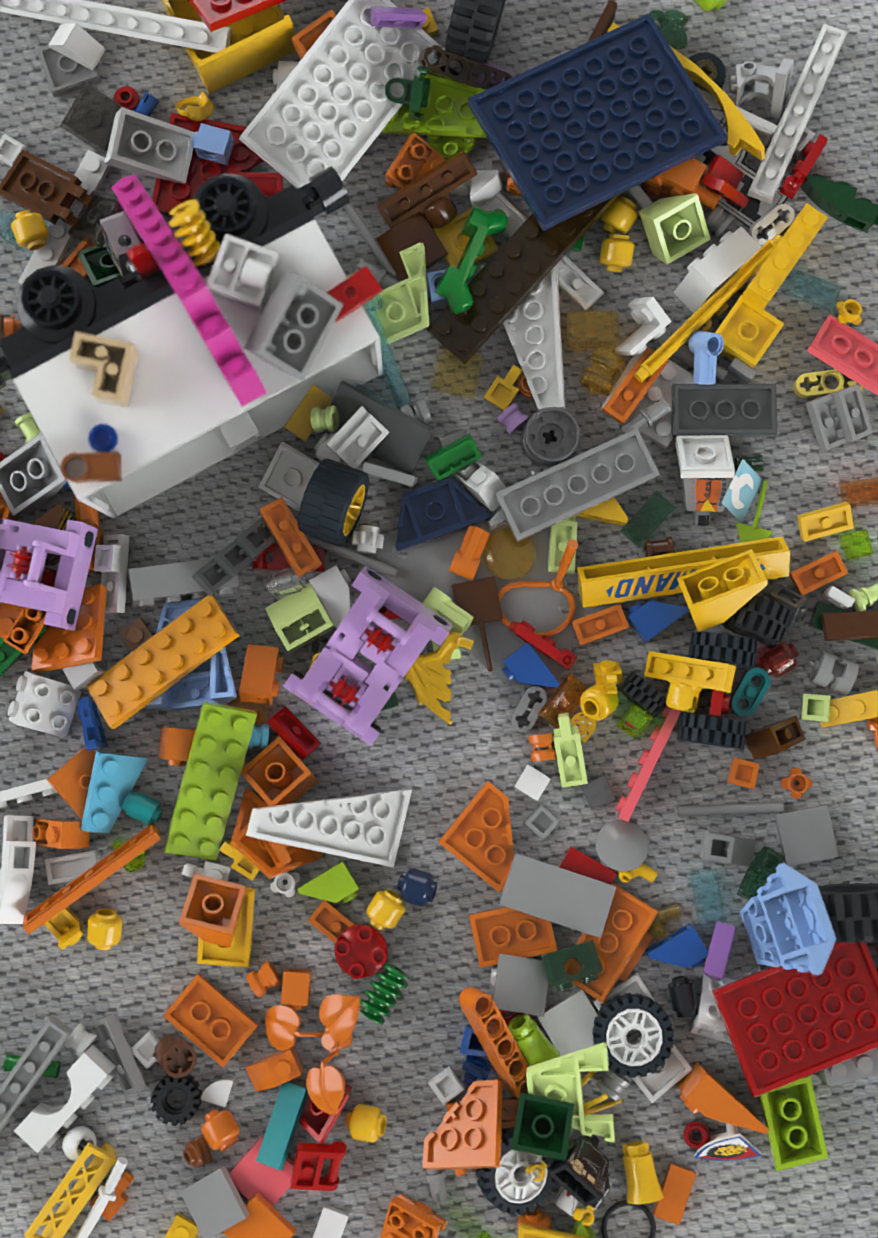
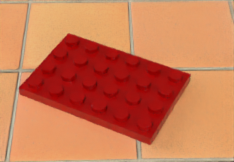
M866 942L834 943L822 974L815 975L811 971L799 972L794 968L788 970L783 969L782 966L769 967L711 990L753 1097L760 1096L878 1048V972Z

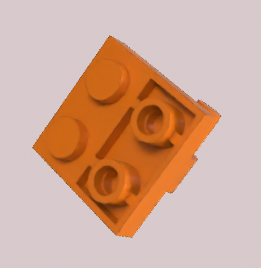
M412 133L386 172L385 177L387 180L385 184L390 188L397 186L401 189L440 165L446 159L416 133Z
M401 1193L399 1197L395 1195L390 1201L380 1238H437L439 1231L445 1229L448 1221L434 1213L433 1208L419 1200L416 1202Z

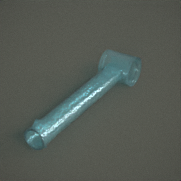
M378 294L362 306L380 337L383 372L397 408L412 402L377 313V310L382 308V300Z

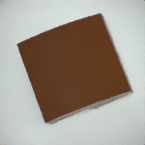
M422 212L410 216L376 238L401 281L408 279V274L399 253L400 251L417 243H423L427 269L448 255L432 225Z

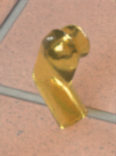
M677 904L657 910L659 913L649 928V933L655 939H661L665 936V928L668 921L681 917Z

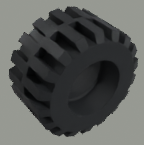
M756 594L722 623V626L740 636L755 639L760 643L780 645L793 614L781 603Z

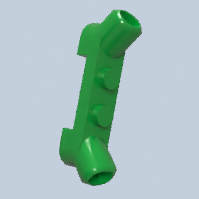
M476 205L474 206L461 231L462 234L470 238L456 268L450 265L445 270L435 289V293L446 298L451 312L455 314L468 310L474 302L466 279H470L476 270L477 265L474 261L476 257L482 255L486 247V243L483 242L485 237L504 232L508 225L505 212L499 208L485 211Z

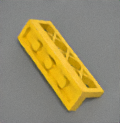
M104 1142L101 1148L91 1143L86 1145L26 1231L25 1238H63L117 1159L113 1146ZM91 1153L94 1154L95 1157L85 1169L84 1162ZM79 1178L77 1183L69 1192L68 1185L70 1184V1182L74 1179ZM63 1201V1203L60 1205L56 1213L53 1215L52 1208L54 1207V1205L58 1202ZM47 1224L42 1231V1236L35 1233L40 1226Z

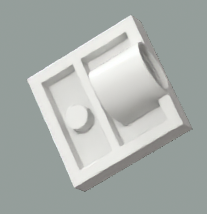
M225 234L206 285L211 292L261 309L281 257L280 253Z

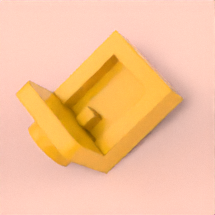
M69 907L44 923L49 931L58 939V946L61 950L76 944L83 935V923Z

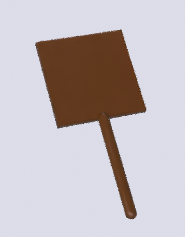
M495 576L452 585L455 604L473 616L470 626L479 624L489 672L493 670L484 623L503 619Z

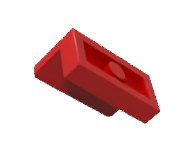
M716 154L701 183L713 192L722 195L721 198L744 209L750 200L737 190L744 173L722 156Z

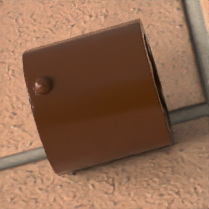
M169 1034L162 1037L156 1044L153 1053L156 1062L167 1075L173 1078L187 1076L196 1065L197 1056L195 1050L178 1034Z

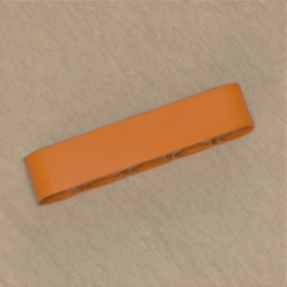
M473 986L466 987L459 996V1004L500 1081L503 1082L505 1090L519 1099L520 1093L528 1094L526 1070L529 1066L493 998Z

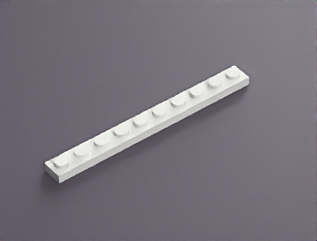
M0 0V12L62 24L77 23L83 28L214 53L230 46L232 27L225 26L210 32L204 22L88 0Z

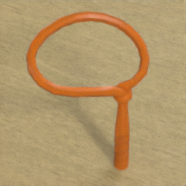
M571 539L568 541L559 564L557 576L551 581L510 582L498 592L500 602L507 591L518 587L553 588L556 592L563 593L568 598L570 608L565 621L553 630L542 633L534 632L541 638L543 635L551 637L560 633L570 624L574 617L575 602L573 595L563 587V577L570 567L578 547L576 540ZM502 613L503 619H501V622L509 627L511 622Z

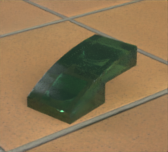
M656 490L620 532L637 548H640L645 543V540L655 532L676 507Z
M764 846L748 867L737 895L748 901L752 897L757 896V890L768 883L766 879L770 874L777 872L775 868L783 863L785 856Z

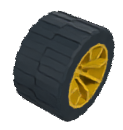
M328 458L319 463L308 482L301 501L298 515L299 530L304 534L341 547L346 544L357 526L365 505L369 489L368 474Z

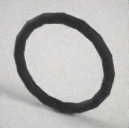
M626 1200L616 1202L607 1209L602 1218L603 1238H608L606 1229L607 1221L611 1214L620 1207H637L644 1211L649 1218L651 1225L649 1238H655L656 1223L654 1216L643 1204H628Z

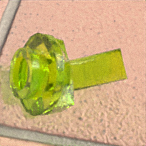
M117 838L110 847L115 850L124 843ZM144 851L123 866L127 872L141 869L145 864L146 852Z

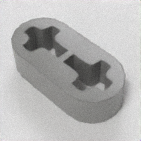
M531 686L524 691L510 719L511 725L516 731L521 733L528 732L534 726L547 700V695L541 687ZM537 690L540 692L539 697L542 700L540 703L535 702L530 709L528 705L531 699L528 697V694L535 693ZM525 710L530 711L527 716L529 725H523L519 728L517 726L518 721L515 720L516 716H523Z

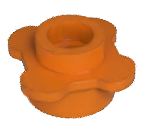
M795 767L791 769V773L787 778L781 779L780 784L782 788L791 792L792 798L800 799L802 793L812 787V780L802 774L800 768ZM795 781L799 782L797 786L794 785Z

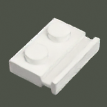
M361 406L326 445L348 466L356 469L388 435L389 431Z

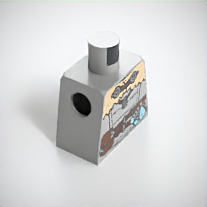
M125 211L101 219L100 224L107 251L122 277L137 270L127 252L130 248L141 243ZM123 237L125 242L119 244V239Z

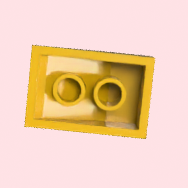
M752 549L677 578L698 632L724 623L768 585V581Z

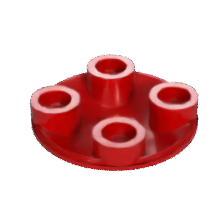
M365 924L353 925L345 929L338 937L334 947L335 958L339 967L354 979L367 978L378 973L384 966L388 956V946L384 936L374 927Z

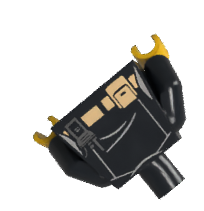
M593 1134L591 1137L585 1135L574 1140L569 1138L566 1161L542 1156L541 1159L543 1161L539 1164H530L525 1170V1173L530 1174L537 1168L538 1175L532 1181L539 1182L545 1178V1169L549 1167L548 1174L585 1207H578L573 1212V1218L577 1221H580L585 1214L581 1222L585 1226L592 1225L594 1222V1209L598 1210L610 1191L608 1177L609 1160L597 1149L599 1139Z

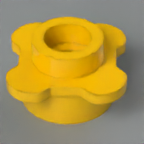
M848 299L845 302H837L836 309L839 313L837 320L840 323H853L855 325L861 323L862 318L860 314L862 313V306L858 301Z

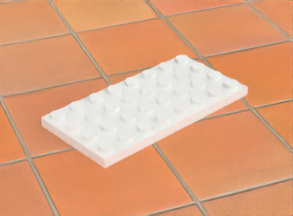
M348 0L239 138L240 141L297 189L308 184L309 177L330 166L337 171L343 181L403 105L394 103L387 98L385 94L386 83L396 77L414 79L416 69L420 66V53L425 48L433 45L440 46L421 28L372 27L370 18L371 6L397 7L390 0ZM433 52L428 55V61L431 65L437 61L434 58ZM394 82L391 85L392 95L396 98L402 97L404 94L403 85L399 82Z

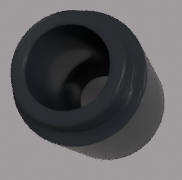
M688 976L672 978V983L668 984L672 1009L676 1012L677 1017L685 1018L698 1014L697 1008L699 1003L694 980L688 979Z

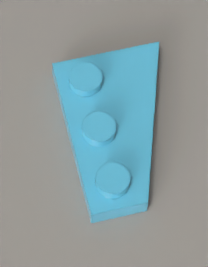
M96 751L81 830L84 832L110 833L121 812L125 798L132 791L149 758Z

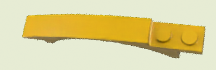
M613 22L611 27L608 29V32L617 29L620 26ZM671 47L690 79L710 93L723 111L728 126L727 145L729 146V153L736 156L742 148L763 161L765 159L764 145L728 95L695 63Z

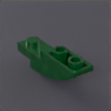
M808 174L803 181L801 189L831 217L866 233L873 225L878 226V204L872 203L867 198H855L857 188L850 186L849 183L831 181L820 174Z

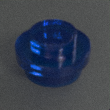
M99 424L91 429L88 441L95 451L99 453L110 452L118 443V435L111 426Z

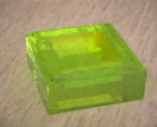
M867 529L840 536L847 561L874 554Z

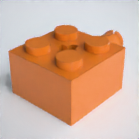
M694 158L643 182L641 187L648 196L660 199L696 193L700 203L713 211L722 196L702 186L701 181L707 165Z

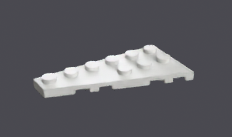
M556 264L503 323L538 410L553 406L565 409Z
M402 789L253 808L246 836L394 867L412 790Z

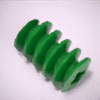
M385 963L383 966L386 970L385 973H376L380 982L371 980L370 984L373 986L374 991L365 989L364 993L369 999H360V1004L363 1007L362 1010L360 1009L361 1013L380 1025H383L385 1022L382 1015L389 1016L391 1012L388 1006L395 1007L397 1002L394 997L400 998L402 996L399 987L407 988L408 983L404 978L412 979L404 971L388 963Z

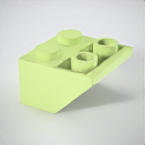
M311 583L265 608L277 634L289 653L298 650L336 628Z

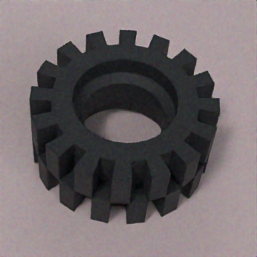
M631 672L618 687L619 691L627 699L652 718H656L666 706V698L663 694L636 673Z
M166 1075L154 1088L153 1096L151 1097L153 1106L151 1108L153 1112H157L155 1117L158 1120L160 1118L164 1119L162 1123L167 1125L168 1122H171V1126H176L178 1123L183 1125L187 1120L190 1121L198 1111L202 1102V1090H199L200 1085L198 1081L196 1083L193 1081V1076L173 1078ZM180 1089L186 1094L187 1101L185 1106L173 1108L168 1104L167 1094L170 1090Z

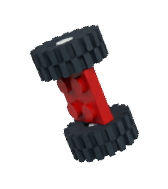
M691 632L688 658L730 664L737 668H754L758 641L737 635ZM713 690L710 716L680 713L677 740L744 749L747 722L723 718L724 713L729 714L731 698L726 696L727 692Z

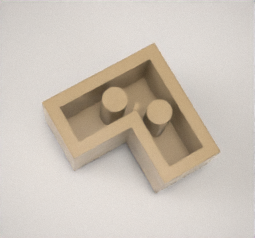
M75 332L69 360L77 368L96 371L92 395L100 402L128 407L139 350L133 343Z

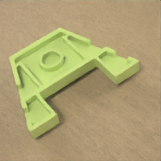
M417 243L399 252L408 274V279L384 289L383 292L362 305L380 337L381 346H386L429 327L425 247L423 243Z
M600 1043L527 1067L528 1094L574 1103L572 1129L580 1130L582 1135L591 1137L592 1134L605 1137V1141L615 1142L613 1114H584L580 1071H608L607 1043Z

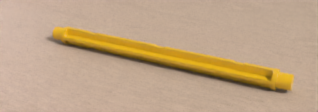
M777 234L771 240H768L640 365V369L634 373V377L641 383L647 377H651L690 338L693 332L697 331L762 267L782 236Z

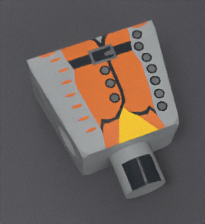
M681 478L684 507L688 511H695L696 525H710L711 512L724 511L725 506L721 502L731 484L732 478Z

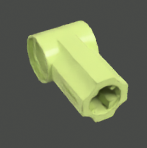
M433 587L422 602L426 607L453 624L451 630L456 633L463 634L473 620V616L454 604L450 597Z

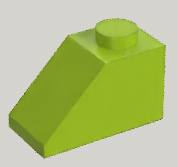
M342 860L301 885L297 890L302 895L334 903L340 900L347 903L358 896L356 891L361 886L346 861Z

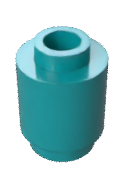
M130 791L121 810L126 812L127 816L147 826L152 822L156 824L163 813V809L160 808L161 802L139 791L137 793Z

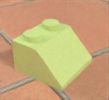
M696 193L661 198L639 211L653 256L667 265L711 240L701 203Z

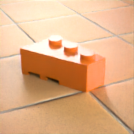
M161 727L158 758L168 760V765L184 766V761L188 760L196 729Z

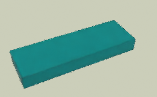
M289 1081L281 1085L256 1158L257 1162L277 1170H283L308 1096L307 1088Z

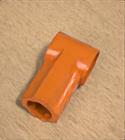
M469 525L462 545L456 551L449 572L473 581L490 533L476 526Z

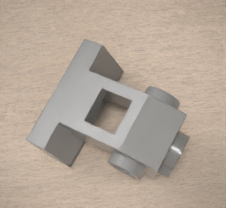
M784 58L779 68L756 64L752 61L736 64L735 75H730L729 91H734V95H730V99L732 102H735V106L739 107L742 101H750L753 97H762L771 104L770 117L780 119L788 104L794 60ZM756 79L766 80L769 82V85L756 82Z

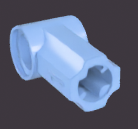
M695 331L691 334L688 343L690 351L694 354L693 383L699 385L715 384L717 356L723 350V338L718 333Z

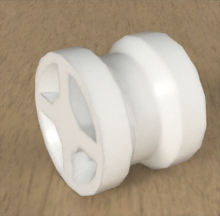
M80 1023L64 1043V1046L75 1050L76 1055L80 1058L95 1041L97 1035L87 1032L85 1026Z

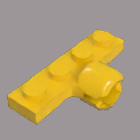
M649 651L644 676L668 681L670 686L666 699L667 707L691 713L698 709L700 691L707 688L731 693L736 666Z

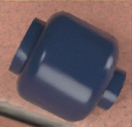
M409 869L405 876H400L397 890L401 891V899L404 902L423 907L428 902H433L438 882L434 881V876L431 873Z

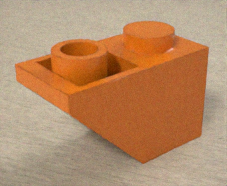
M35 818L32 835L36 845L58 849L89 848L90 832H84L80 829L82 820Z

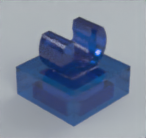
M465 1055L461 1068L466 1071L463 1083L470 1086L477 1078L483 1081L486 1080L490 1074L491 1062L480 1056Z

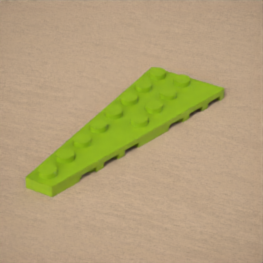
M427 74L426 78L430 79V90L427 108L421 107L420 113L424 114L423 120L421 122L411 120L409 105L403 104L381 131V133L392 134L416 133L417 135L487 138L468 106V98L485 91V89Z

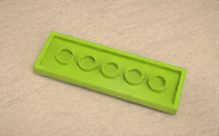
M203 701L166 838L165 853L217 861L255 724L256 711Z

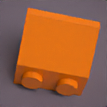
M279 736L242 768L241 771L243 777L268 806L295 803L319 782Z

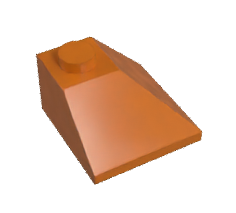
M194 873L179 924L205 942L231 948L246 886Z

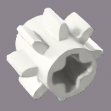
M360 525V531H353L352 545H357V552L376 554L377 548H383L384 535L379 534L378 527Z

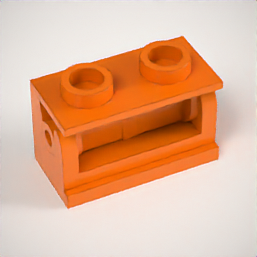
M247 645L239 688L241 702L267 703L268 698L269 704L273 705V699L279 696L280 681H277V675L283 672L284 657H280L278 647Z

